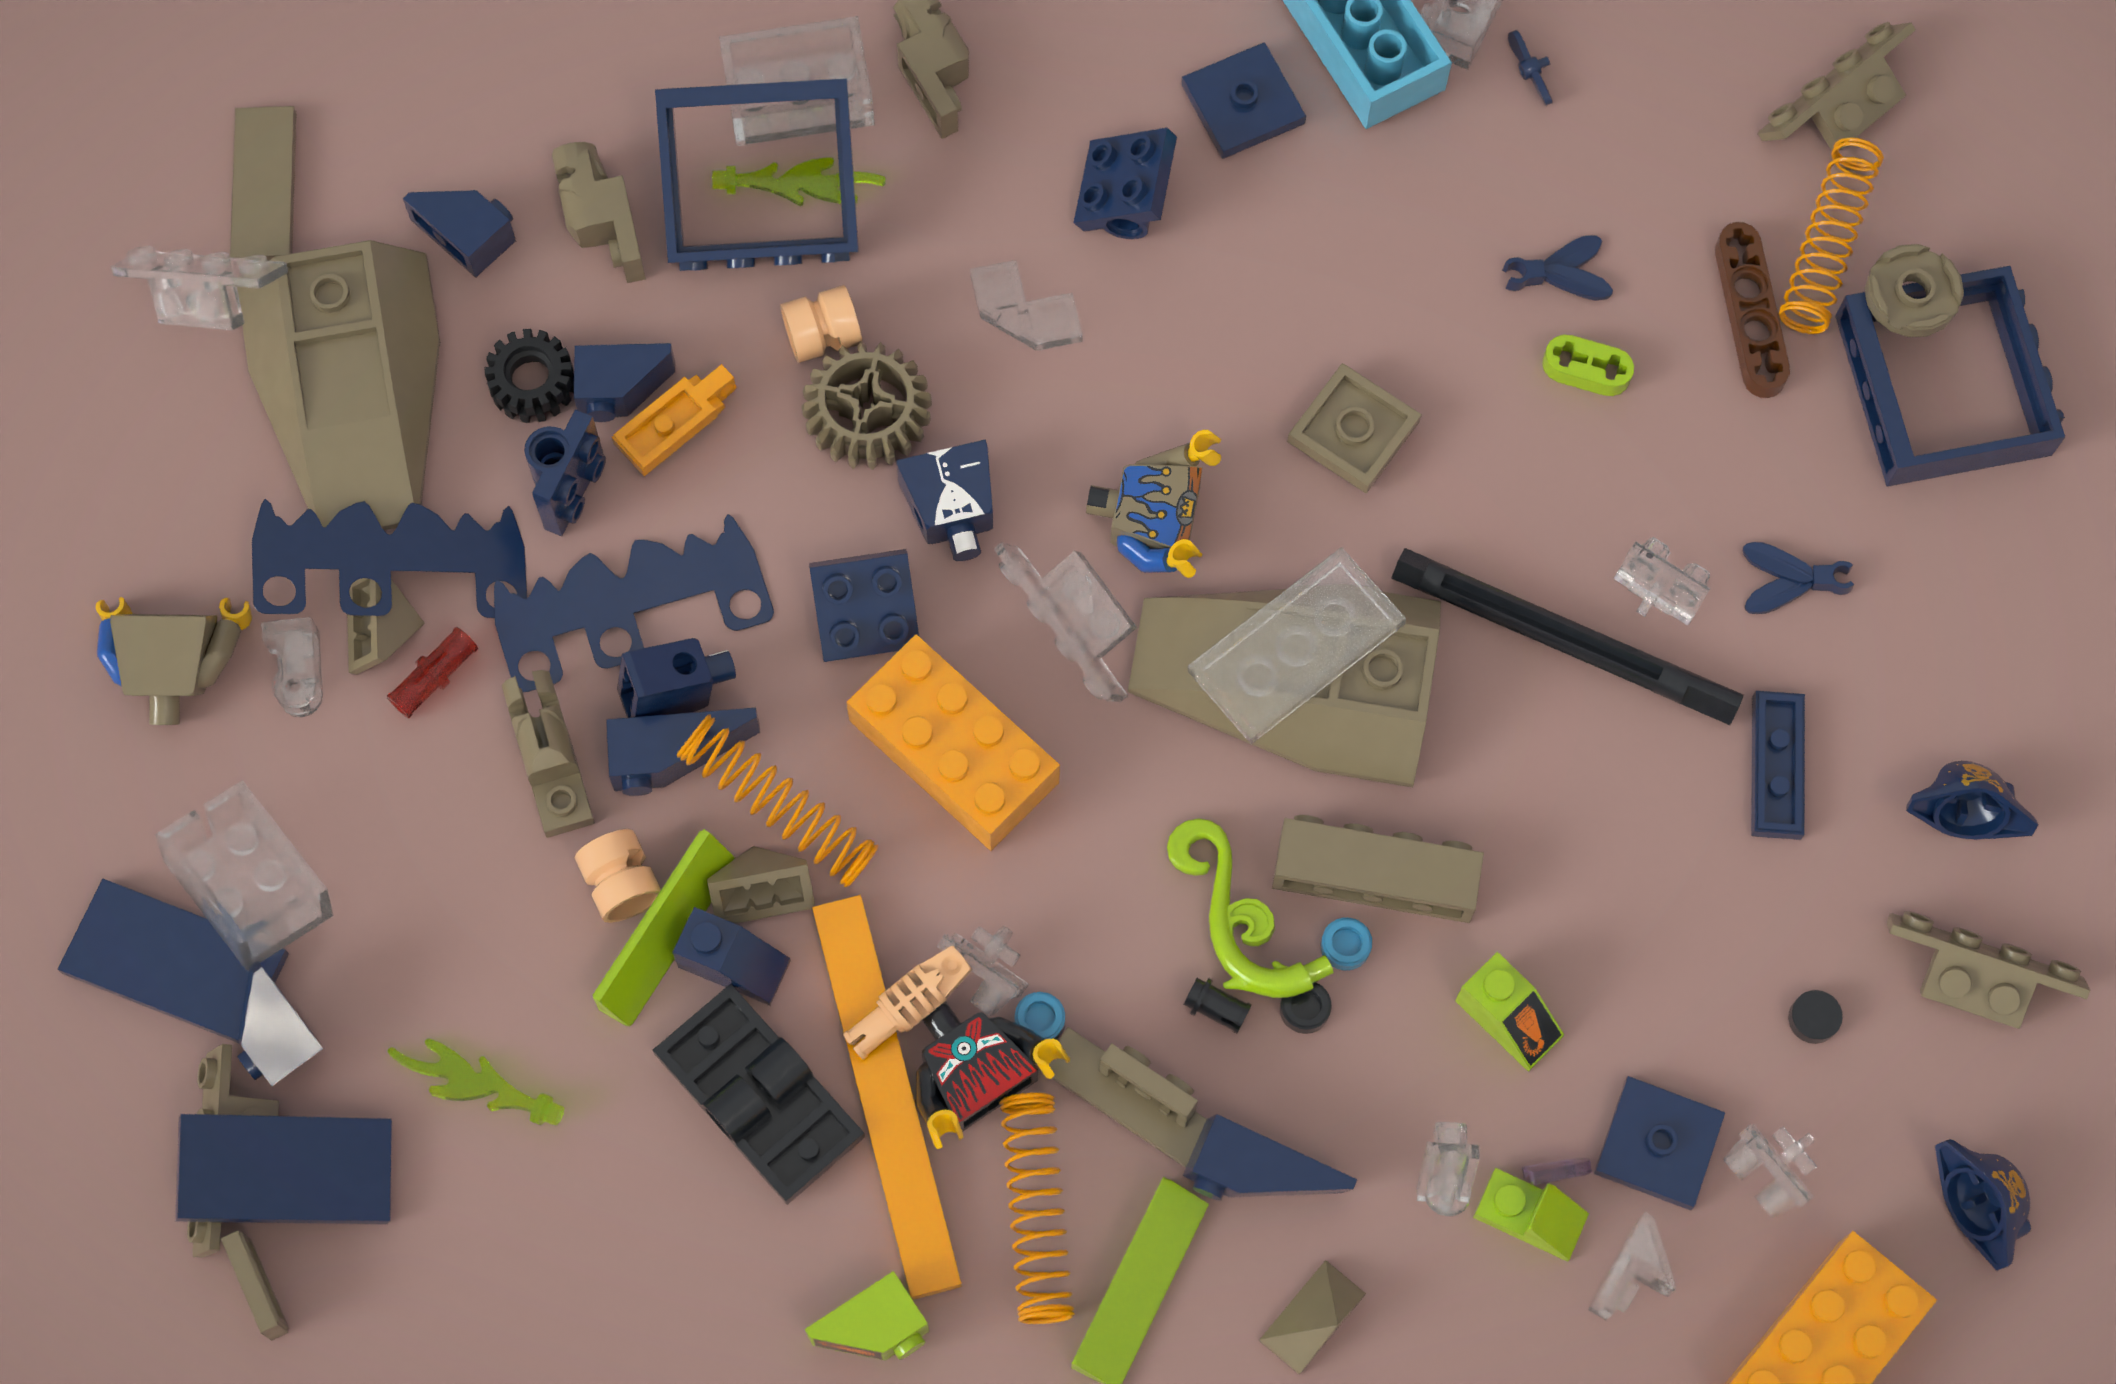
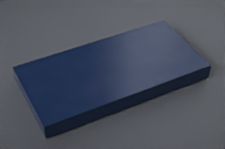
M102 878L57 970L66 976L239 1043L238 1032L249 967L259 961L275 983L289 953L286 949Z
M180 1114L178 1124L175 1222L388 1224L390 1222L392 1119Z

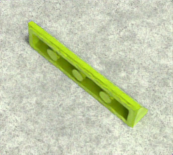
M705 829L699 831L593 994V999L598 1009L625 1026L630 1027L634 1023L675 960L673 950L693 908L696 907L706 911L712 903L707 879L735 859Z
M1166 1177L1162 1178L1073 1359L1072 1369L1101 1384L1123 1383L1209 1206L1207 1202Z

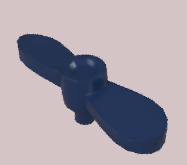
M1514 30L1508 33L1509 45L1520 61L1518 68L1524 80H1532L1546 106L1552 104L1551 95L1540 75L1542 73L1541 68L1550 65L1549 58L1546 56L1538 60L1535 56L1531 57L1519 31Z

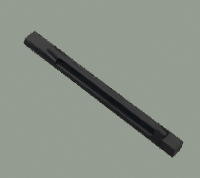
M1404 548L1391 578L1651 690L1658 695L1727 725H1731L1744 697V694L1643 652L1407 548Z

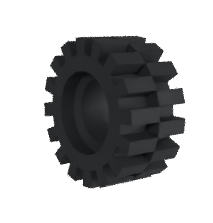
M523 329L524 338L517 339L513 331L507 334L508 344L505 345L499 339L494 344L496 354L488 353L486 360L489 367H485V377L495 405L500 411L504 408L506 416L514 420L516 414H519L521 422L530 423V415H536L538 423L546 421L545 412L550 410L555 417L561 413L559 404L562 403L568 406L571 401L569 392H574V369L566 347H562L561 341L555 336L550 341L546 331L539 330L538 336L534 337L531 329ZM529 362L543 364L548 369L549 374L542 386L532 390H522L512 382L513 373L519 366Z

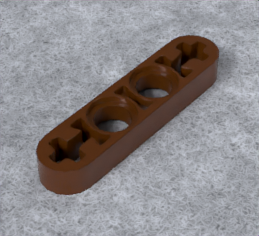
M1734 222L1728 224L1721 231L1715 245L1716 261L1743 382L1751 394L1760 398H1770L1782 391L1790 375L1789 360L1761 237L1752 225L1745 222ZM1732 239H1738V243L1741 246H1747L1742 256L1743 265L1738 267L1737 264L1740 260L1738 250L1734 246H1729ZM1740 279H1750L1758 285L1760 294L1753 298L1743 297L1736 291L1735 282ZM1751 321L1761 322L1768 328L1769 337L1762 341L1751 339L1746 334L1744 325ZM1767 353L1765 358L1767 371L1769 373H1776L1772 382H1767L1764 375H1757L1762 365L1761 354Z

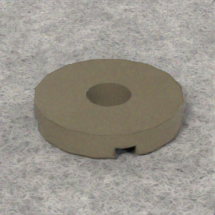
M1920 244L1899 245L1884 252L1871 268L1864 288L1867 306L1875 319L1891 332L1907 337H1925L1943 330L1956 316L1964 295L1961 275L1953 262L1945 255L1941 254L1939 256L1929 251L1930 247ZM1909 281L1919 283L1925 289L1926 297L1922 299L1909 297L1904 292L1902 284Z

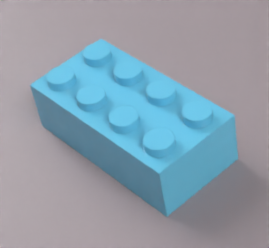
M1283 0L1365 129L1446 90L1452 62L1411 0Z

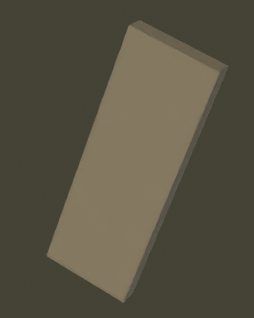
M294 106L235 108L230 258L233 264L264 263L270 261L275 256L292 254L296 111Z

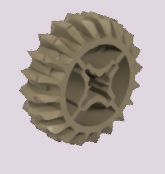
M861 341L857 346L858 353L850 354L849 350L842 345L839 349L840 359L837 361L825 355V358L822 360L824 370L813 369L810 373L813 384L805 385L803 389L804 399L807 402L802 405L803 417L809 419L806 422V430L810 436L817 435L815 439L816 446L820 451L831 447L830 456L835 462L846 454L848 455L849 466L853 469L858 465L860 459H867L868 467L873 470L877 465L876 458L884 457L885 461L892 466L895 462L894 451L897 450L909 456V453L912 451L910 441L921 442L924 437L921 427L930 424V412L926 409L932 406L931 394L925 392L928 388L927 379L924 375H917L918 367L914 360L903 363V353L899 349L886 356L885 346L881 342L875 347L874 352H867L866 345ZM861 379L859 382L855 384L845 385L851 381ZM881 380L890 383L898 389L905 401L895 400V395L884 392L881 389ZM872 393L874 405L870 402L871 408L865 409L861 419L859 405L863 408V403L869 402ZM828 409L839 411V416L850 419L853 422V431L843 428L834 421ZM889 426L882 431L872 433L878 427Z

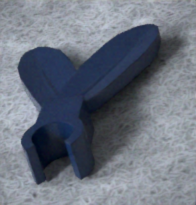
M1594 235L1581 236L1553 253L1544 262L1543 259L1524 260L1519 257L1508 259L1502 271L1506 273L1509 270H1516L1522 275V278L1511 277L1506 289L1519 291L1525 286L1542 285L1545 280L1557 288L1590 300L1610 298L1613 290L1603 278L1578 269L1596 256L1602 244L1601 238Z
M1751 542L1743 546L1742 552L1751 565L1779 578L1760 587L1750 595L1745 604V610L1748 613L1766 614L1775 611L1807 593L1810 589L1812 591H1831L1837 595H1845L1851 592L1854 583L1851 581L1843 584L1834 578V574L1838 572L1847 575L1853 566L1850 562L1838 561L1833 565H1813L1811 568L1797 557L1763 542Z

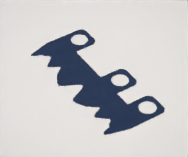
M264 499L261 504L252 537L253 605L260 613H301L306 606L305 569L339 570L340 607L343 612L353 616H384L390 612L392 608L391 571L475 573L477 610L486 618H495L494 607L486 599V590L496 580L511 584L515 588L517 595L527 599L525 547L510 506L503 510L500 522L495 523L490 530H484L470 514L464 513L455 531H453L437 513L420 504L411 502L407 506L396 530L389 535L382 529L371 507L365 501L355 503L339 511L326 527L322 526L312 509H307L292 525H287L282 518L275 516L273 507L268 500ZM272 577H285L294 584L296 594L289 604L284 606L273 605L264 597L263 586ZM368 578L374 580L380 586L382 597L375 606L361 607L352 601L349 590L356 580Z
M729 514L724 519V533L719 536L715 545H711L697 536L689 534L685 541L683 555H679L662 543L635 540L631 547L628 569L624 578L614 575L596 555L589 553L569 570L559 591L543 576L538 578L527 599H523L514 593L510 594L505 585L496 580L494 585L496 630L511 678L516 676L519 688L523 692L536 690L535 682L525 679L518 669L521 657L531 651L542 652L549 658V672L553 685L561 680L563 670L553 636L585 628L595 663L601 668L608 669L619 666L622 656L611 657L602 651L600 638L606 630L614 627L626 630L632 639L629 651L644 648L634 616L636 612L714 590L725 625L731 630L738 631L768 622L773 617L774 609L755 551L734 518ZM750 590L759 596L761 609L753 618L740 619L731 612L730 600L738 591Z

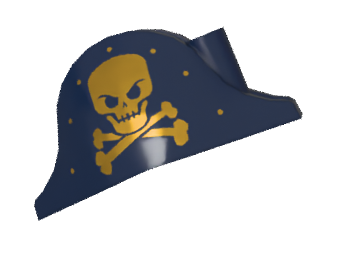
M1961 760L1946 764L1938 773L1933 784L1922 791L1914 793L1906 805L1908 813L1949 836L1978 840L2032 836L2038 827L2036 818L2016 800L2014 786L2011 783L2005 782L1990 768L1972 761Z
M1952 1139L1936 1144L1935 1151L1943 1197L1954 1222L1996 1271L2008 1267L2013 1262L2016 1240L2027 1235L2031 1230L2030 1222L2027 1219L2030 1211V1196L2025 1179L2012 1162L1997 1154H1980L1969 1150Z

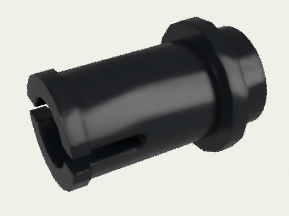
M1196 978L1183 1005L1192 1009L1191 1015L1195 1016L1196 1012H1199L1237 1034L1252 1004L1245 1003L1211 985L1213 980L1210 978L1206 982Z

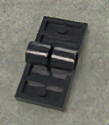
M731 983L653 1049L654 1055L786 1205L792 1202L865 1138V1133L818 1082L799 1054L782 1037H778Z

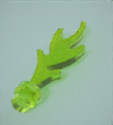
M832 157L802 162L786 171L778 179L772 177L778 171V164L776 162L750 173L736 174V166H726V170H712V189H726V194H736V186L754 188L774 193L792 201L798 206H803L804 198L798 193V191H803L817 199L841 204V193L837 189L840 186L839 173L833 175L821 174L822 171L834 166V159ZM854 172V183H870L879 186L886 184L884 176L867 172ZM855 195L856 204H857V202H858V196Z
M430 1038L425 1040V1045L441 1057L437 1063L422 1062L401 1054L394 1047L388 1049L390 1057L412 1071L427 1076L449 1079L446 1085L429 1087V1092L434 1097L452 1101H468L497 1093L499 1094L498 1098L487 1104L491 1112L501 1109L531 1112L530 1122L538 1125L547 1122L557 1126L563 1117L564 1107L553 1103L552 1096L540 1093L535 1100L507 1083L493 1069L484 1056L479 1058L482 1070L476 1073L471 1065L458 1053Z

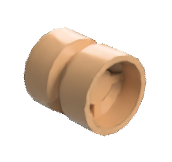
M845 285L819 292L817 301L814 302L810 301L807 297H802L780 304L785 329L797 363L823 356L826 347L830 346L837 352L842 345L845 348L857 346L862 341L856 313Z
M631 829L617 830L600 836L583 846L574 857L587 885H596L592 897L604 922H619L646 911L661 891L651 867L642 866L646 856L635 832Z

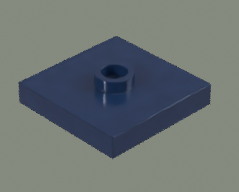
M1265 42L1182 76L1181 85L1222 159L1305 124L1306 115Z
M1628 1076L1624 1082L1593 1174L1692 1210L1695 1207L1726 1112Z

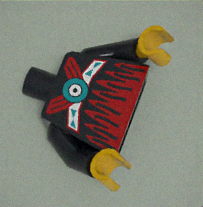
M947 1002L931 1012L922 1021L936 1041L922 1050L923 1064L916 1072V1103L919 1112L928 1126L934 1146L937 1149L943 1148L940 1137L947 1132H954L959 1140L963 1139V1131L1000 1107L999 1102L1003 1098L1019 1094L1037 1082L1038 1069L1035 1064L1038 1065L1046 1078H1053L1055 1074L1049 1066L1050 1062L1055 1059H1063L1066 1063L1070 1062V1058L1060 1042L1056 1039H1044L1031 1029L1000 1016L989 1019L983 1012H978L961 1023Z

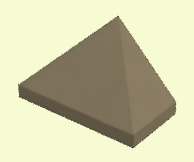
M368 578L356 580L349 590L352 601L361 607L375 606L382 597L380 586L374 580ZM392 579V608L388 614L384 616H353L347 614L349 673L357 675L386 661L425 624Z
M753 846L707 879L714 915L735 924L808 910L815 906L807 860Z
M1325 1260L1259 1341L1300 1375L1366 1293Z

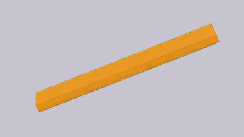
M861 895L812 907L843 1032L849 1031L878 1007L876 1001L886 991ZM895 1032L870 1052L864 1060L853 1048L865 1039L866 1036L855 1045L849 1044L846 1040L910 1297L912 1300L960 1288L962 1284L897 1033Z

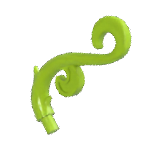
M1198 818L1185 821L1174 829L1169 836L1167 851L1170 862L1177 870L1193 876L1208 873L1210 864L1193 859L1189 853L1191 845L1198 840L1206 839L1211 841L1218 851L1217 870L1209 912L1210 937L1216 956L1225 971L1233 977L1223 983L1225 989H1240L1271 998H1288L1312 990L1313 983L1334 973L1325 955L1305 965L1298 962L1289 967L1278 961H1273L1272 966L1274 969L1261 967L1250 961L1236 944L1233 934L1234 927L1240 924L1247 925L1248 930L1241 935L1242 943L1248 946H1261L1270 941L1275 931L1272 912L1267 905L1258 899L1245 898L1230 904L1233 865L1232 849L1227 835L1221 826L1210 820Z

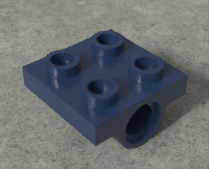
M1166 127L1090 140L1073 223L1084 232L1104 229L1109 234L1124 239H1140L1145 237L1148 233L1150 222L1161 220L1177 136Z
M576 409L565 430L552 426L540 428L528 437L524 448L525 457L535 483L532 495L544 529L559 536H563L569 523L575 524L578 521L585 504L583 495L590 481L593 483L598 481L606 463V456H604L593 416Z
M907 549L809 563L824 662L899 651L916 634L919 636Z

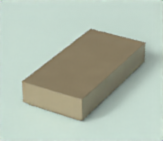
M238 1230L222 1237V1243L260 1333L271 1341L287 1334L288 1324L252 1240Z

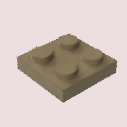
M1342 363L1290 431L1287 442L1367 494L1419 424L1422 414Z

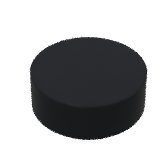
M1315 982L1313 983L1312 990L1281 999V1018L1295 1032L1302 1034L1316 1032L1326 1024L1332 1007L1331 998L1326 989Z
M1812 990L1803 993L1795 1000L1790 1007L1788 1020L1793 1033L1799 1039L1808 1043L1819 1044L1828 1041L1837 1033L1842 1024L1843 1014L1840 1004L1832 995L1824 991Z

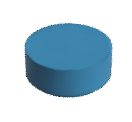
M1345 917L1334 920L1326 927L1321 939L1322 955L1328 958L1332 967L1343 971L1354 970L1362 966L1368 959L1372 949L1370 931L1362 922L1354 918Z
M1034 992L1025 996L1018 1003L1015 1010V1023L1031 1029L1044 1039H1057L1062 1034L1065 1026V1010L1055 996L1046 992Z

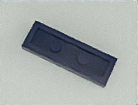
M1755 691L1752 696L1751 836L1801 840L1804 836L1805 694Z

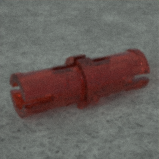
M455 627L452 630L453 632L427 657L421 655L415 661L417 667L386 696L388 701L406 718L409 719L438 688L444 690L450 684L448 678L479 649L476 643L460 628Z

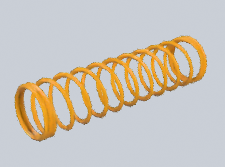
M1843 138L1835 142L1831 153L1832 162L1826 168L1828 177L1823 179L1821 183L1822 193L1816 198L1817 209L1812 211L1810 216L1812 224L1805 231L1807 240L1800 246L1802 256L1797 258L1794 264L1796 272L1789 279L1791 288L1786 291L1784 295L1785 304L1781 305L1778 315L1780 320L1789 328L1801 333L1819 334L1826 331L1829 327L1832 315L1824 306L1834 305L1838 301L1835 294L1830 290L1841 288L1843 283L1835 274L1844 273L1848 269L1847 264L1841 258L1851 256L1853 250L1846 242H1851L1858 238L1856 230L1852 227L1862 224L1864 220L1857 211L1863 210L1869 205L1867 199L1862 195L1871 193L1874 189L1872 183L1867 179L1878 176L1879 171L1877 168L1881 166L1884 159L1882 151L1875 144L1861 138ZM1847 145L1859 146L1874 153L1878 161L1871 163L1857 157H1844L1839 153L1838 149ZM1835 164L1844 173L1831 175L1830 170ZM1840 164L1856 171L1874 170L1873 175L1855 174L1846 170ZM1833 178H1856L1865 182L1869 189L1867 191L1852 190L1840 185ZM1831 180L1839 189L1826 190L1825 185L1827 181ZM1833 192L1851 194L1860 198L1864 205L1861 207L1844 205L1834 200L1828 194ZM1825 195L1833 204L1821 206L1820 201ZM1837 208L1855 214L1859 220L1855 223L1840 221L1828 215L1823 209ZM1820 211L1828 220L1816 222L1815 216ZM1832 224L1850 230L1854 236L1852 238L1836 237L1826 233L1818 225ZM1815 227L1823 236L1810 238V231ZM1827 240L1845 246L1848 249V253L1835 254L1818 247L1813 241ZM1810 243L1819 252L1805 254L1804 249ZM1820 256L1831 258L1842 264L1843 269H1826L1813 263L1807 257ZM1805 259L1815 269L1800 270L1799 264ZM1802 273L1825 274L1834 278L1838 284L1837 286L1821 285L1811 281ZM1799 275L1810 285L1795 286V277ZM1797 289L1822 291L1830 295L1833 300L1832 302L1816 301L1804 296ZM1794 291L1796 295L1805 301L1789 302L1788 297ZM1790 309L1796 315L1806 320L1824 322V324L1821 326L1804 325L1790 319L1784 311ZM1796 309L1811 312L1820 318L1807 316Z
M711 714L707 715L676 754L677 758H681V761L686 759V765H692L721 738L703 769L702 777L706 778L737 750L718 784L719 790L725 789L754 761L735 794L734 802H740L770 774L750 809V814L754 815L786 786L766 821V827L774 825L802 798L782 834V840L789 838L819 809L798 846V852L804 851L835 821L830 833L814 858V864H819L851 833L850 838L830 871V877L835 876L861 851L840 880V884H844V887H849L872 859L879 848L878 844L875 845L872 839L865 840L843 860L857 833V828L851 827L826 849L840 824L841 815L831 817L810 837L824 812V802L815 805L793 826L806 804L809 790L800 792L776 815L793 785V778L785 779L760 803L776 775L777 765L765 770L743 792L761 760V753L751 756L727 779L745 748V741H739L711 767L729 735V728L721 730L694 756L708 730L715 722V717L711 718Z
M1048 1093L1015 1094L1005 1097L999 1102V1105H1001L1000 1110L1010 1114L1001 1122V1126L1007 1131L1015 1133L1003 1142V1147L1011 1152L1018 1153L1011 1156L1005 1162L1007 1169L1011 1172L1019 1173V1175L1012 1177L1006 1183V1187L1013 1192L1022 1194L1011 1200L1008 1208L1016 1213L1024 1214L1016 1218L1010 1224V1228L1016 1233L1027 1235L1018 1239L1012 1245L1014 1251L1028 1256L1019 1260L1014 1265V1270L1019 1274L1032 1276L1021 1281L1015 1287V1290L1022 1295L1035 1297L1023 1302L1017 1308L1018 1316H1020L1018 1321L1024 1324L1061 1322L1071 1319L1075 1314L1073 1313L1074 1308L1065 1304L1024 1308L1044 1300L1071 1297L1072 1293L1070 1291L1037 1293L1021 1290L1022 1286L1031 1282L1070 1275L1069 1271L1033 1272L1019 1269L1020 1265L1036 1259L1066 1256L1069 1253L1067 1250L1039 1252L1017 1248L1018 1244L1044 1236L1065 1235L1067 1232L1065 1229L1031 1231L1015 1227L1017 1223L1030 1218L1061 1215L1065 1212L1062 1208L1036 1211L1019 1209L1013 1206L1014 1203L1029 1197L1061 1194L1063 1191L1061 1188L1026 1190L1015 1188L1011 1185L1013 1182L1029 1176L1051 1175L1061 1171L1059 1167L1026 1170L1010 1166L1012 1161L1025 1156L1054 1154L1059 1151L1057 1147L1028 1150L1008 1146L1009 1141L1025 1135L1051 1134L1057 1131V1128L1052 1126L1018 1129L1006 1125L1007 1121L1022 1115L1053 1113L1055 1111L1053 1107L1055 1105V1097Z

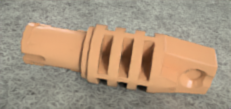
M954 946L948 947L920 965L915 966L879 996L880 999L876 1001L878 1007L849 1031L844 1032L843 1036L852 1045H855L866 1036L865 1039L853 1048L864 1060L870 1052L897 1030L901 1033L904 1031L908 1032L943 1004L972 971L971 966Z

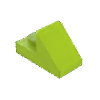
M1495 1168L1473 1218L1568 1262L1589 1213L1550 1183L1544 1189H1541Z

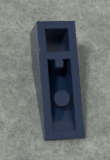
M743 708L606 719L609 778L614 791H622L623 794L629 796L647 795L652 792V788L666 787L706 764L721 738L692 765H686V759L681 761V758H677L676 754L709 714H711V718L715 717V722L708 730L694 756L725 728H729V735L716 757L729 751L739 741H746L760 733L757 709Z
M1218 1114L1206 1119L1182 1175L1195 1181L1192 1187L1195 1191L1221 1201L1223 1195L1227 1197L1338 1194L1354 1189L1357 1179Z

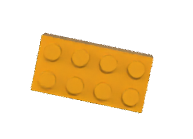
M917 634L846 702L849 721L990 851L1059 784L1060 764Z
M1852 1231L1837 1243L1725 1384H1871L1937 1299L1856 1232Z

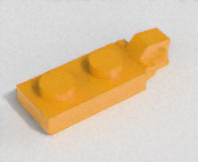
M722 364L702 380L697 375L689 380L686 377L682 378L614 433L611 437L613 443L639 472L646 476L718 417V414L725 408L722 401L737 389L735 378Z

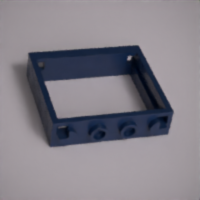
M847 78L655 89L668 263L679 262L680 271L707 270L708 261L726 260L727 268L755 267V258L774 257L775 266L803 264L802 255L821 254V263L850 261L849 252L859 251ZM834 99L843 237L684 246L674 108Z
M2010 265L1960 274L1964 290L1960 306L1989 302L2030 435L1914 456L1873 323L1877 322L1867 306L1865 292L1846 295L1835 317L1887 487L2049 457L2054 454L2065 439L2061 425L2065 416L2060 409H2056L2051 394L2053 389L2052 376L2048 367L2042 366L2038 353V332L2034 324H2029L2024 310V289L2018 290ZM1919 283L1902 285L1904 292L1909 297L1914 299L1926 297V291Z

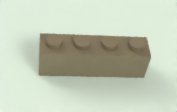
M1297 815L1294 819L1284 818L1272 889L1470 923L1476 910L1484 852L1473 851L1471 845L1460 841H1445L1442 845L1422 842L1423 838L1421 836L1408 832H1397L1393 834V837L1375 834L1372 828L1362 824H1345L1343 828L1323 825L1324 821L1310 815Z

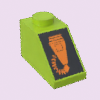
M1498 952L1462 986L1455 1000L1528 1072L1564 1037V1033L1535 987Z
M892 1271L805 1328V1331L813 1346L880 1360H887L896 1354L898 1359L902 1360L925 1344L922 1336L929 1332V1327L896 1273Z

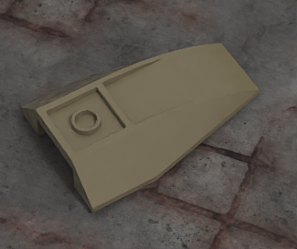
M368 240L275 256L237 285L248 371L308 509H312L315 512L322 526L326 527L339 511L355 503L365 501L371 507L383 530L397 528L407 506L411 502L420 505L422 503L440 348V337L426 253Z
M1346 585L1144 598L1128 692L1313 771L1413 788L1427 720L1440 631L1441 601Z

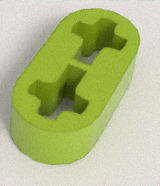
M1564 334L1556 336L1549 342L1543 356L1542 366L1550 379L1604 396H1615L1624 392L1634 374V363L1625 351L1573 335ZM1562 351L1571 353V362L1568 367L1559 364ZM1608 364L1617 366V375L1614 380L1605 378V369Z

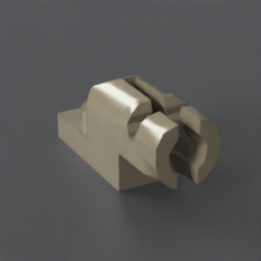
M898 0L893 7L896 12L894 17L899 23L904 41L897 43L898 67L943 139L958 132V112L962 108L959 98L952 87L969 77V49L953 25L950 16L940 11L939 8L942 5L939 0Z
M573 142L555 148L552 152V159L559 182V194L566 228L571 236L582 248L609 244L614 268L623 266L627 283L645 280L623 175L608 178L594 144Z
M538 670L532 671V675L542 705V709L539 710V717H532L530 715L523 691L519 688L516 676L506 680L502 684V689L544 833L549 838L593 825L595 822L550 672Z

